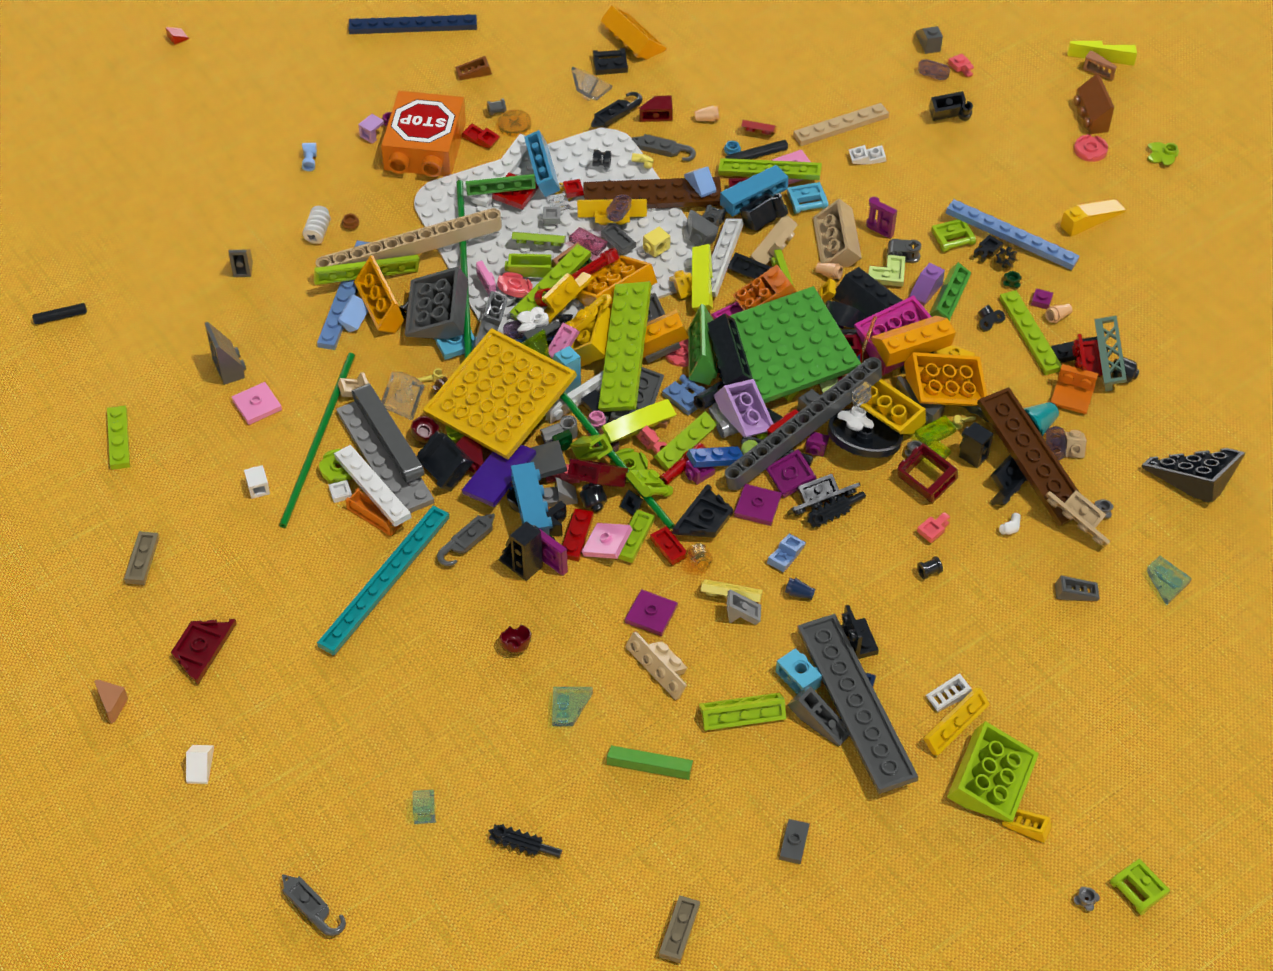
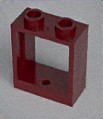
M924 443L919 447H915L911 455L906 460H902L897 468L898 477L932 504L958 479V469ZM924 458L944 472L928 489L908 474Z
M570 458L567 478L599 485L625 487L628 468Z

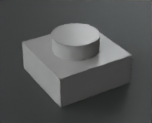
M543 207V224H560L561 207Z

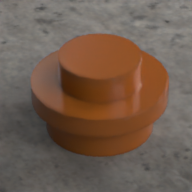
M346 214L342 219V226L345 229H355L359 225V219L355 214Z

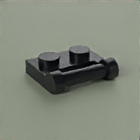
M625 48L600 52L593 50L596 75L628 73Z

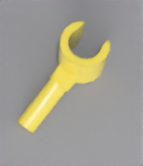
M437 368L433 371V375L417 378L418 383L429 380L436 382V379L443 378L442 369Z
M956 415L953 418L954 421H952L953 429L959 430L963 428V423L976 420V416L962 418L960 415Z

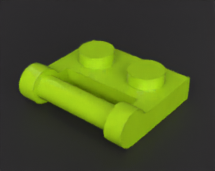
M959 219L937 224L931 228V232L940 244L942 252H947L951 248L966 244H976V237L968 224ZM961 236H966L965 238H962V239H958V240H954V241H950V242H947V241H946V240L958 238V237H961Z
M629 470L626 474L627 478L644 497H651L652 495L667 497L673 494L672 486L665 485L655 470Z
M1140 858L1114 876L1110 881V884L1114 888L1117 887L1136 907V911L1140 915L1147 912L1149 908L1170 892V889ZM1125 879L1146 898L1144 902L1123 882Z

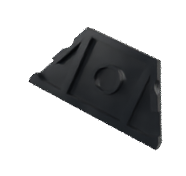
M707 484L673 527L672 534L715 538L732 516L733 508L728 503H725L719 494L715 495L711 491L712 487Z

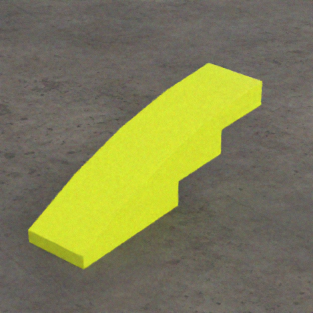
M666 399L603 425L602 429L609 443H613L639 434L646 425L649 428L654 427L660 422L674 418L677 414L669 399Z

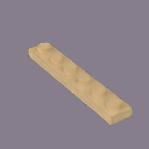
M882 103L795 130L793 131V137L800 146H804L889 118V112Z

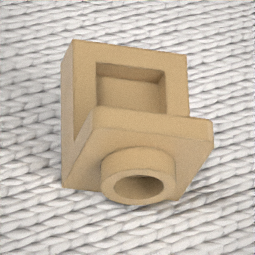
M360 372L357 379L340 378L338 386L342 396L353 397L351 391L368 384L369 381L365 373Z
M1078 430L1065 432L1066 457L1084 458L1087 442L1084 433Z

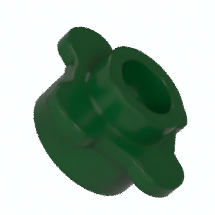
M1010 271L1004 274V286L1015 288L1021 286L1020 280L1022 277L1018 272Z

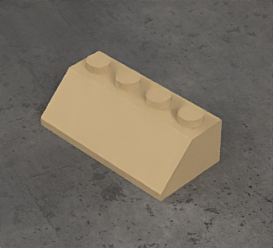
M837 199L816 214L813 220L821 263H839L844 268L850 267L860 260L862 256L853 209L841 199Z

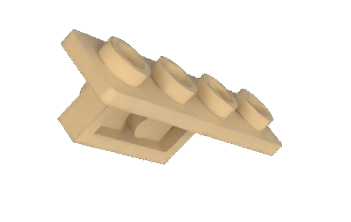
M788 215L782 217L750 258L766 265L773 257L774 250H783L787 245L784 243L785 240L789 242L795 235L793 231L798 224Z
M1077 490L1073 492L1065 503L1050 491L1045 495L1048 498L1047 502L1055 508L1058 506L1062 509V514L1067 519L1072 520L1073 518L1079 523L1077 526L1083 532H1090L1093 535L1092 539L1096 543L1108 545L1111 542L1095 529L1106 514Z
M633 632L626 644V648L675 700L679 699L687 684L678 675L684 674L687 667L669 649L668 645L662 641L648 644L637 632Z

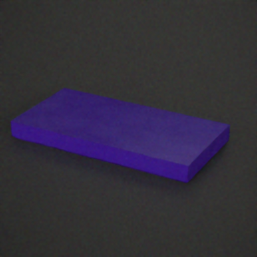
M521 444L509 460L492 452L463 487L462 493L495 507L513 485L511 466L530 463L536 455V450Z

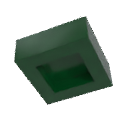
M569 429L552 436V442L559 440L561 450H567L572 443V433Z

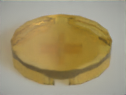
M509 110L500 115L498 127L502 133L504 131L509 136L524 135L531 128V118L525 111Z

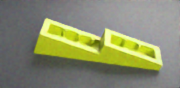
M1070 41L1067 52L1068 56L1086 58L1087 54L1093 51L1109 62L1132 66L1135 65L1137 57L1135 45H1103L1102 41Z
M710 244L692 247V309L697 312L701 304H704L707 310L713 309L711 286L713 272Z

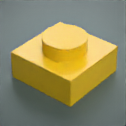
M829 279L819 288V295L824 304L825 301L832 299L836 293V281Z

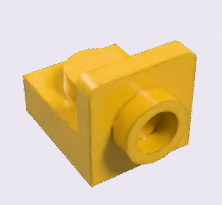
M684 270L674 272V275L669 277V280L674 282L678 298L682 299L692 295L691 273L684 272Z

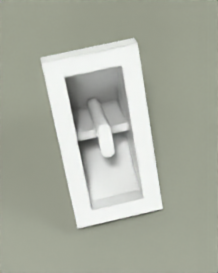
M192 745L186 752L187 784H208L214 745Z

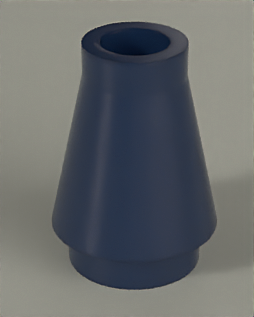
M795 577V579L789 578L785 593L792 597L812 600L815 588L810 587Z

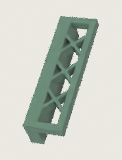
M1117 315L1094 319L1105 391H1112V384L1127 382ZM1114 322V327L1110 332L1103 328L1104 323ZM1110 337L1117 340L1113 347L1106 344ZM1112 353L1119 356L1115 364L1108 360ZM1115 369L1122 372V377L1111 379V373Z

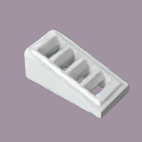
M959 673L928 693L926 697L936 711L939 712L963 700L972 689ZM959 685L962 690L958 691L955 686ZM949 689H952L955 695L952 696ZM945 692L949 699L946 700L942 693ZM938 696L942 703L938 704L934 697Z

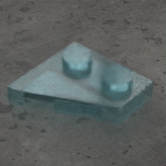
M1161 556L1157 557L1147 568L1149 577L1167 605L1192 579Z
M553 687L552 726H574L593 694V687Z

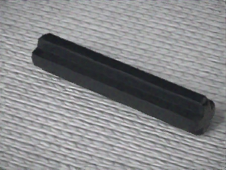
M85 303L36 313L32 315L34 324L37 325L87 313Z

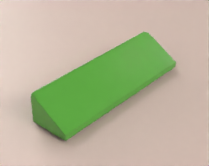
M534 174L465 181L467 196L536 189Z
M959 262L951 267L929 313L932 317L940 316L948 318L949 321L971 275V272Z
M612 745L607 754V765L687 780L690 779L693 760Z

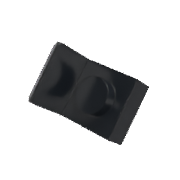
M560 501L546 512L547 517H551L552 528L549 529L551 536L563 535L561 522L567 517L566 504Z

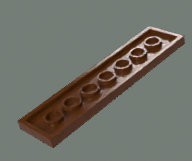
M712 177L716 192L702 198L686 178L583 182L584 200L647 199V209L702 207L709 204L721 206L720 192L722 191L720 177Z
M1008 387L979 399L977 402L978 406L1057 526L1059 527L1073 521V518L1072 520L1067 519L1062 514L1063 510L1058 506L1055 508L1050 505L1045 495L1050 491L1065 503L1075 490L1078 491V489L1011 389Z

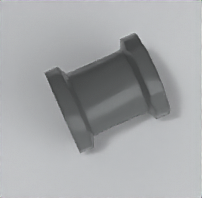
M504 98L495 102L487 101V109L490 116H493L495 113L507 112Z

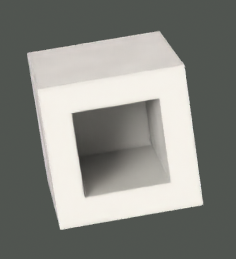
M263 465L244 470L251 499L270 494Z

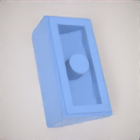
M354 294L351 295L338 318V321L348 332L358 330L368 312L363 299Z

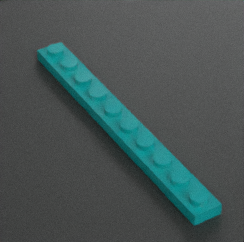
M434 505L430 508L317 642L319 648L332 655L339 651L447 522L449 513Z

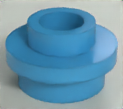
M728 141L724 146V152L727 155L741 151V147L736 141Z

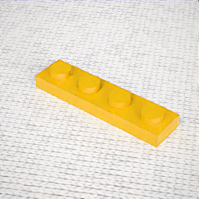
M975 687L923 738L933 755H939L990 705L981 688Z

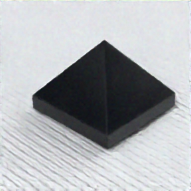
M628 490L620 507L634 516L644 500Z

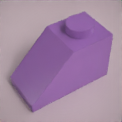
M929 263L920 273L909 297L914 295L925 306L943 285L945 270Z

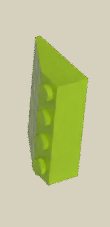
M985 721L972 734L947 798L966 809L1007 822H1013L1039 753Z

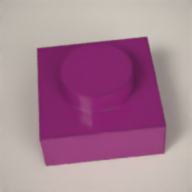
M1036 288L1031 306L1048 309L1053 292Z

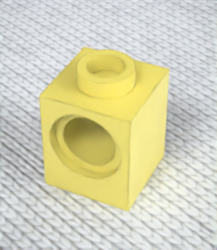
M660 226L643 236L644 251L654 258L670 249L671 236Z

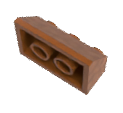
M1096 74L1077 89L1076 96H1074V105L1077 106L1079 116L1082 117L1084 127L1087 128L1089 134L1109 132L1114 111V105L1100 75Z

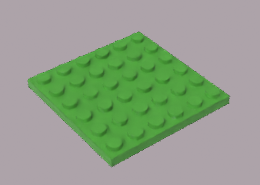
M814 286L730 315L736 321L752 377L764 403L850 373L861 364Z

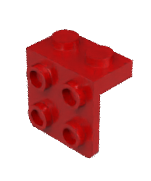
M1077 334L1072 346L1073 356H1077L1075 367L1082 369V371L1087 370L1098 373V377H1102L1098 340L1083 342L1082 334Z

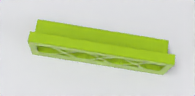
M780 692L699 704L705 731L786 719L785 699Z

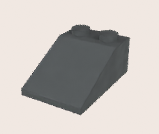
M205 322L212 359L223 384L244 379L246 366L243 359H239L240 353L238 348H234L231 340L213 325Z

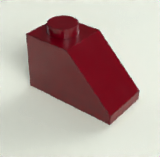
M672 95L654 96L639 107V122L673 120Z

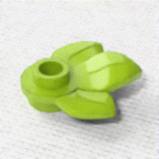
M1154 142L1148 144L1149 149L1152 150L1148 160L1153 163L1162 162L1165 166L1171 165L1179 154L1178 146L1174 143H1167L1165 145L1161 142Z

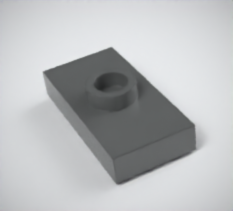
M615 223L601 230V236L622 255L636 248V242Z
M788 819L779 860L801 864L810 823Z

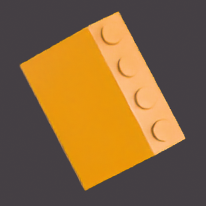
M620 255L617 261L605 265L591 274L594 278L586 288H583L577 294L576 299L586 307L601 295L609 294L612 300L608 307L612 310L615 284L650 281L651 285L657 283L652 264Z
M912 352L904 362L906 379L919 403L978 406V400L987 396L980 356Z

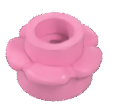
M593 411L588 417L589 422L595 428H599L606 423L604 413L601 411Z

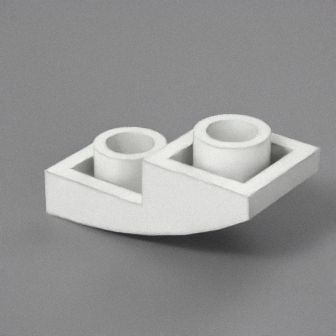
M865 145L849 149L853 164L865 165L887 161L882 145L867 150Z

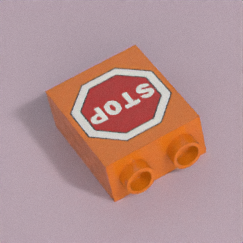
M398 90L381 145L384 170L399 174L404 172L425 174L429 177L451 175L461 142L462 132L466 124L464 97Z

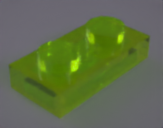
M943 416L916 430L915 437L921 443L930 446L955 433L957 427L946 416Z

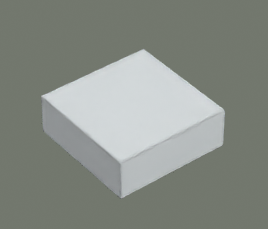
M347 480L329 484V490L334 503L344 501L347 497L350 498L352 496Z

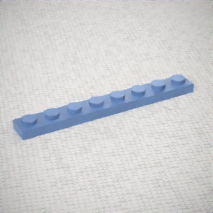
M955 199L946 209V214L1070 270L1074 268L1080 256L1072 251H1068Z
M357 240L355 247L371 242ZM354 280L340 282L317 341L318 348L336 350L344 329L338 318L351 295H357L358 292Z

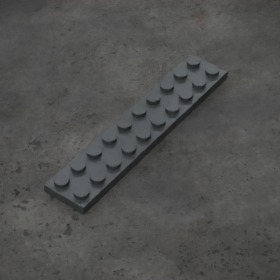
M832 614L798 625L797 630L815 667L818 668L822 675V681L878 794L918 781V775L837 616Z

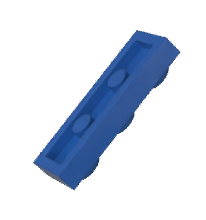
M738 446L689 449L686 454L694 468L730 466L743 456Z

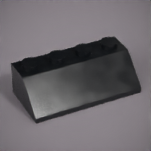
M859 267L843 277L836 288L835 296L832 298L835 302H840L860 310L865 314V319L903 301Z

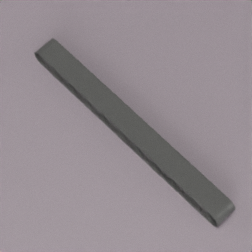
M875 357L865 360L727 467L725 470L727 487L730 490L741 489L882 378L881 361Z

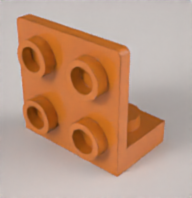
M1062 364L1051 403L1057 407L1087 414L1098 373L1087 370L1082 371L1080 368Z

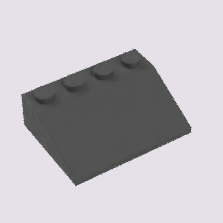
M459 266L411 280L405 328L406 337L449 339L463 335L468 278Z

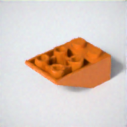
M776 264L735 292L733 297L743 310H747L795 293L796 290Z

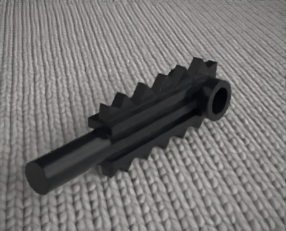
M862 491L849 498L845 497L844 494L841 497L837 496L836 501L831 499L830 504L824 503V507L818 505L817 510L812 508L811 512L807 514V522L811 523V528L815 526L820 528L823 523L827 525L828 519L833 521L834 516L839 518L841 513L846 515V512H850V505L865 499L866 495Z
M494 824V828L488 830L490 833L489 840L494 841L495 845L503 844L504 848L509 845L512 850L518 848L520 853L527 851L528 856L531 854L536 856L539 855V852L558 858L561 857L562 849L543 844L542 837H537V834L530 836L529 832L523 834L520 829L513 831L512 826L507 829L504 824Z

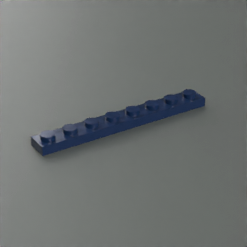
M477 14L349 19V34L477 30Z

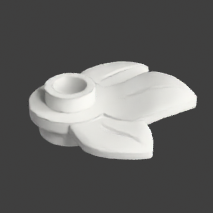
M534 307L531 311L521 312L516 317L522 323L517 330L518 332H526L549 324L548 314L544 313V309L541 307Z
M853 406L849 411H840L837 415L839 419L847 422L848 428L854 431H860L863 427L873 428L874 426L873 421L866 417V411L858 406Z

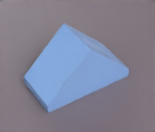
M708 166L684 174L686 180L701 198L716 192Z

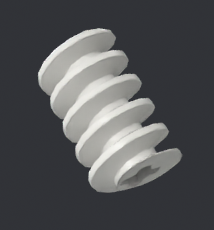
M314 206L303 229V237L313 244L323 242L331 221L326 207Z

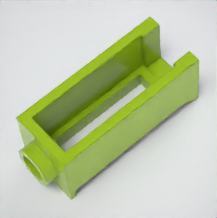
M509 254L508 261H505V271L518 273L523 277L544 278L552 270L551 254Z
M605 433L594 436L583 435L570 444L576 458L580 460H599L613 450ZM600 441L601 447H593L594 444Z

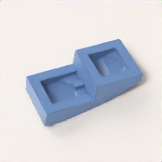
M789 533L779 543L778 549L768 557L767 564L784 572L800 554L806 542Z

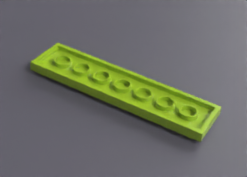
M650 281L615 284L598 407L601 412L636 410L652 287Z

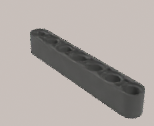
M368 383L353 389L351 392L355 403L404 481L407 483L424 476V469L371 384Z

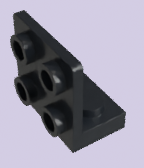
M845 605L841 626L857 658L861 659L878 655L879 649L866 619L856 620L850 605Z

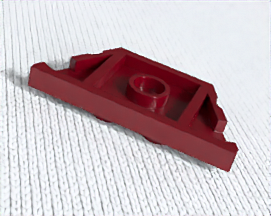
M217 619L191 621L172 649V657L196 684L200 683L237 624L236 619H229V622H217Z

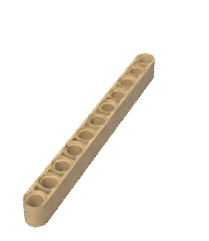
M495 208L487 209L321 256L315 261L316 268L364 262L368 260L370 255L374 256L375 260L416 255L497 232L502 228L501 212Z

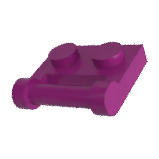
M870 197L869 218L866 220V226L891 239L895 231L897 210L880 202L877 197ZM876 210H878L877 221H876V219H875V217H876Z

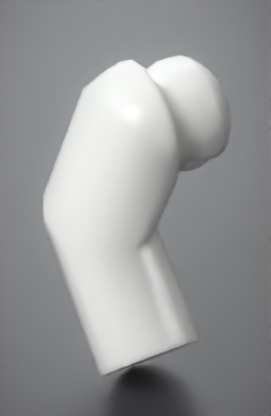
M1013 513L1011 521L1000 525V533L1002 535H1010L1018 532L1021 515Z

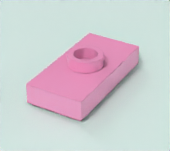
M482 260L476 262L477 276L488 295H490L491 291H496L494 276L492 272L487 270Z
M562 323L545 355L553 359L555 353L568 346L571 347L580 332Z

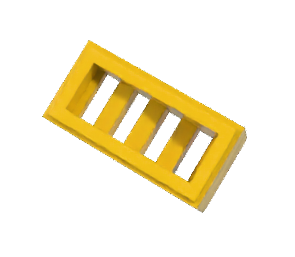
M1017 809L1015 816H1018L1016 822L1004 820L1002 822L1004 827L1044 843L1052 827L1050 817Z

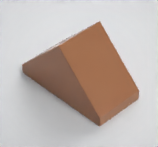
M96 680L94 682L112 724L116 721L128 700L127 693L124 687Z

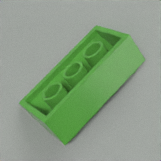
M701 304L688 327L689 380L710 385L712 379H715L718 373V368H716L717 355L713 351L714 345L708 334L709 328L707 325L713 318L706 306Z

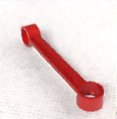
M616 248L604 251L599 255L600 257L571 274L574 280L582 272L591 275L605 265L617 261L620 256ZM551 288L539 289L535 293L534 298L538 306H548L542 300V293H547Z

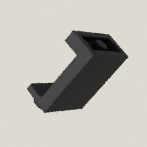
M439 431L430 436L429 441L417 455L421 465L438 480L436 484L448 491L454 489L474 463L448 435Z

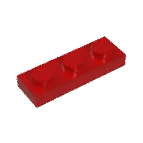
M575 508L562 545L567 549V560L579 562L594 518V512Z

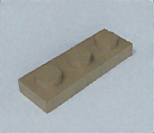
M139 531L124 577L125 583L145 585L159 541L158 533Z
M679 895L659 952L660 958L681 963L700 908V901Z

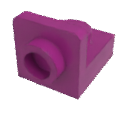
M812 432L807 439L805 453L824 457L829 442V435Z
M688 460L685 466V474L689 480L698 485L715 475V469L713 467L694 468L690 460Z

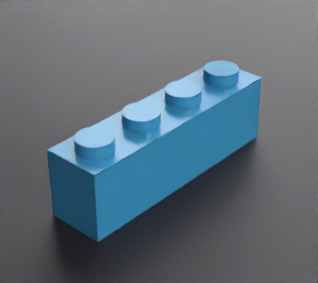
M540 130L524 136L536 182L543 195L547 197L560 191L549 148Z
M775 165L720 192V205L733 217L740 213L739 209L763 194L768 193L774 196V194L787 190L789 177Z
M534 462L511 466V478L522 524L527 521L549 535V529L552 528V520L546 514L548 512V504L542 498L545 494L543 485H539V480H541L539 469H535Z

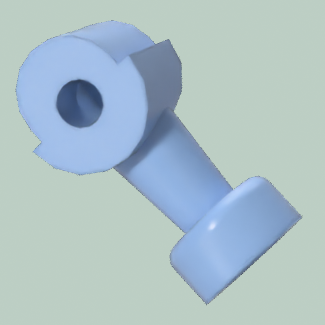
M316 142L302 143L303 155L305 157L302 161V169L313 171L315 169L313 157H317Z

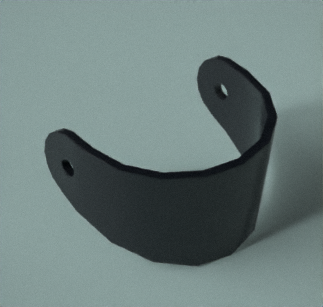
M825 301V305L837 325L855 328L854 324L865 319V314L852 306L835 301Z

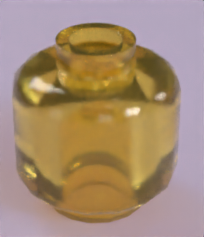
M693 544L685 552L686 561L690 569L695 572H704L713 564L712 554L705 544Z

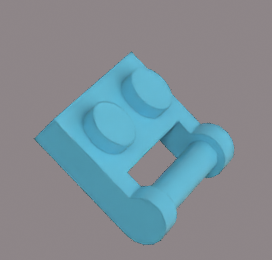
M820 182L788 187L787 195L792 204L794 214L817 208L825 209L829 206ZM813 200H820V201H817V202H811V203H806V204H800V205H799V203H802V202H808V201H813Z

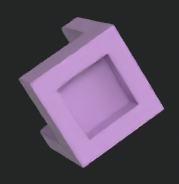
M374 114L369 115L358 124L360 137L373 144L377 140L375 130L384 124V120Z

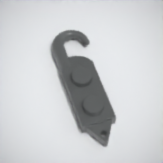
M647 134L640 137H632V140L639 149L668 157L676 156L680 151L690 153L689 157L682 158L683 161L693 160L696 156V152L692 147L676 143L673 140Z
M495 514L478 515L456 533L438 551V562L444 566L456 564L457 560L446 561L444 556L451 550L455 553L468 552L493 530L492 524Z
M282 875L283 894L323 934L336 936L345 929L346 920L343 915H339L341 923L337 928H330L324 922L330 911L328 905L300 876L295 878Z

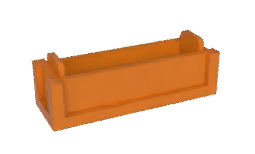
M357 488L350 498L347 497L345 499L346 507L349 511L390 537L403 525L401 523L395 527L368 495L361 492L360 488Z

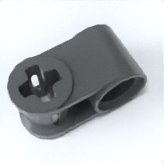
M709 204L702 217L719 227L724 221L726 209H717Z
M892 239L888 242L887 258L888 255L905 256V262L916 263L921 257L919 253L921 243L917 240Z

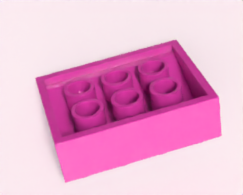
M913 295L854 324V327L869 357H875L881 361L882 375H885L903 366L905 361L887 367L870 338L932 316Z

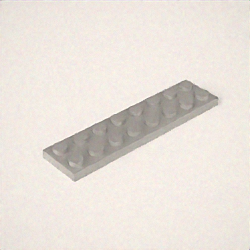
M355 401L336 409L339 418L366 463L410 513L434 504V498L421 477L407 483L404 481Z

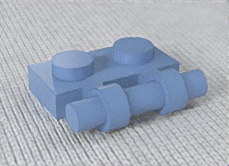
M683 374L679 378L683 384L680 385L676 381L662 391V396L669 399L672 404L689 416L698 409L693 403L694 396L706 389L703 386H698L695 381L689 380V377ZM692 389L694 393L692 394L688 390Z

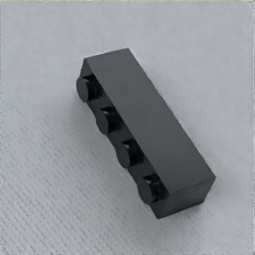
M724 313L707 323L709 328L708 334L714 345L713 351L717 355V365L722 372L724 385L753 379L735 319Z

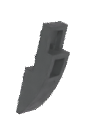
M494 291L490 292L476 333L473 349L491 328L498 331L507 303V296Z

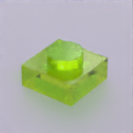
M937 439L929 446L944 459L951 454V450Z

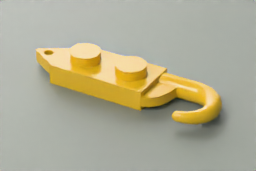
M609 294L601 295L592 304L579 310L576 316L565 324L581 332L595 319L598 307L606 301L603 305V308L606 309L611 303L612 297Z

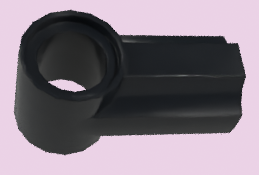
M723 381L694 396L693 403L695 407L702 411L716 403L714 394L725 386Z

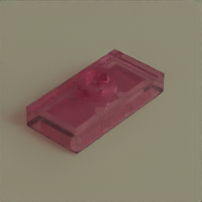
M581 227L569 236L571 243L576 244L579 242L582 247L591 251L595 256H598L607 247V241Z

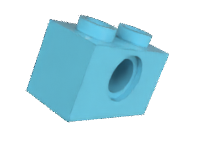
M796 648L777 660L776 673L796 694L810 686L814 690L821 687L822 675L818 668L813 667L808 662L807 657Z

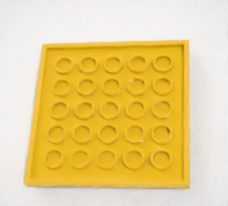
M491 328L423 408V411L426 415L509 460L577 377V373Z

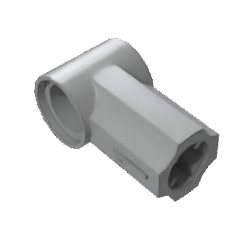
M717 402L709 408V414L717 423V430L721 438L739 432L721 413Z
M567 415L562 417L559 423L540 429L544 444L552 442V436L568 429L572 433V440L578 436L577 420L574 416Z

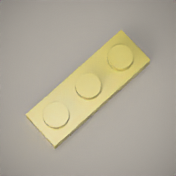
M707 579L703 581L701 591L706 592L705 594L709 596H717L719 594L724 595L727 599L728 591L731 589L754 602H760L763 590Z

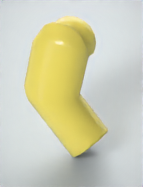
M632 153V162L644 163V168H652L653 158L645 154Z

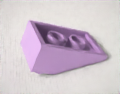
M754 379L725 385L714 394L721 413L744 438L766 433L767 429L773 424Z

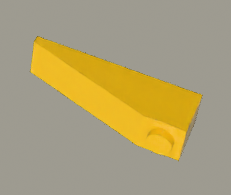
M1116 199L1077 205L1064 211L1061 227L1072 237L1125 213L1126 209Z

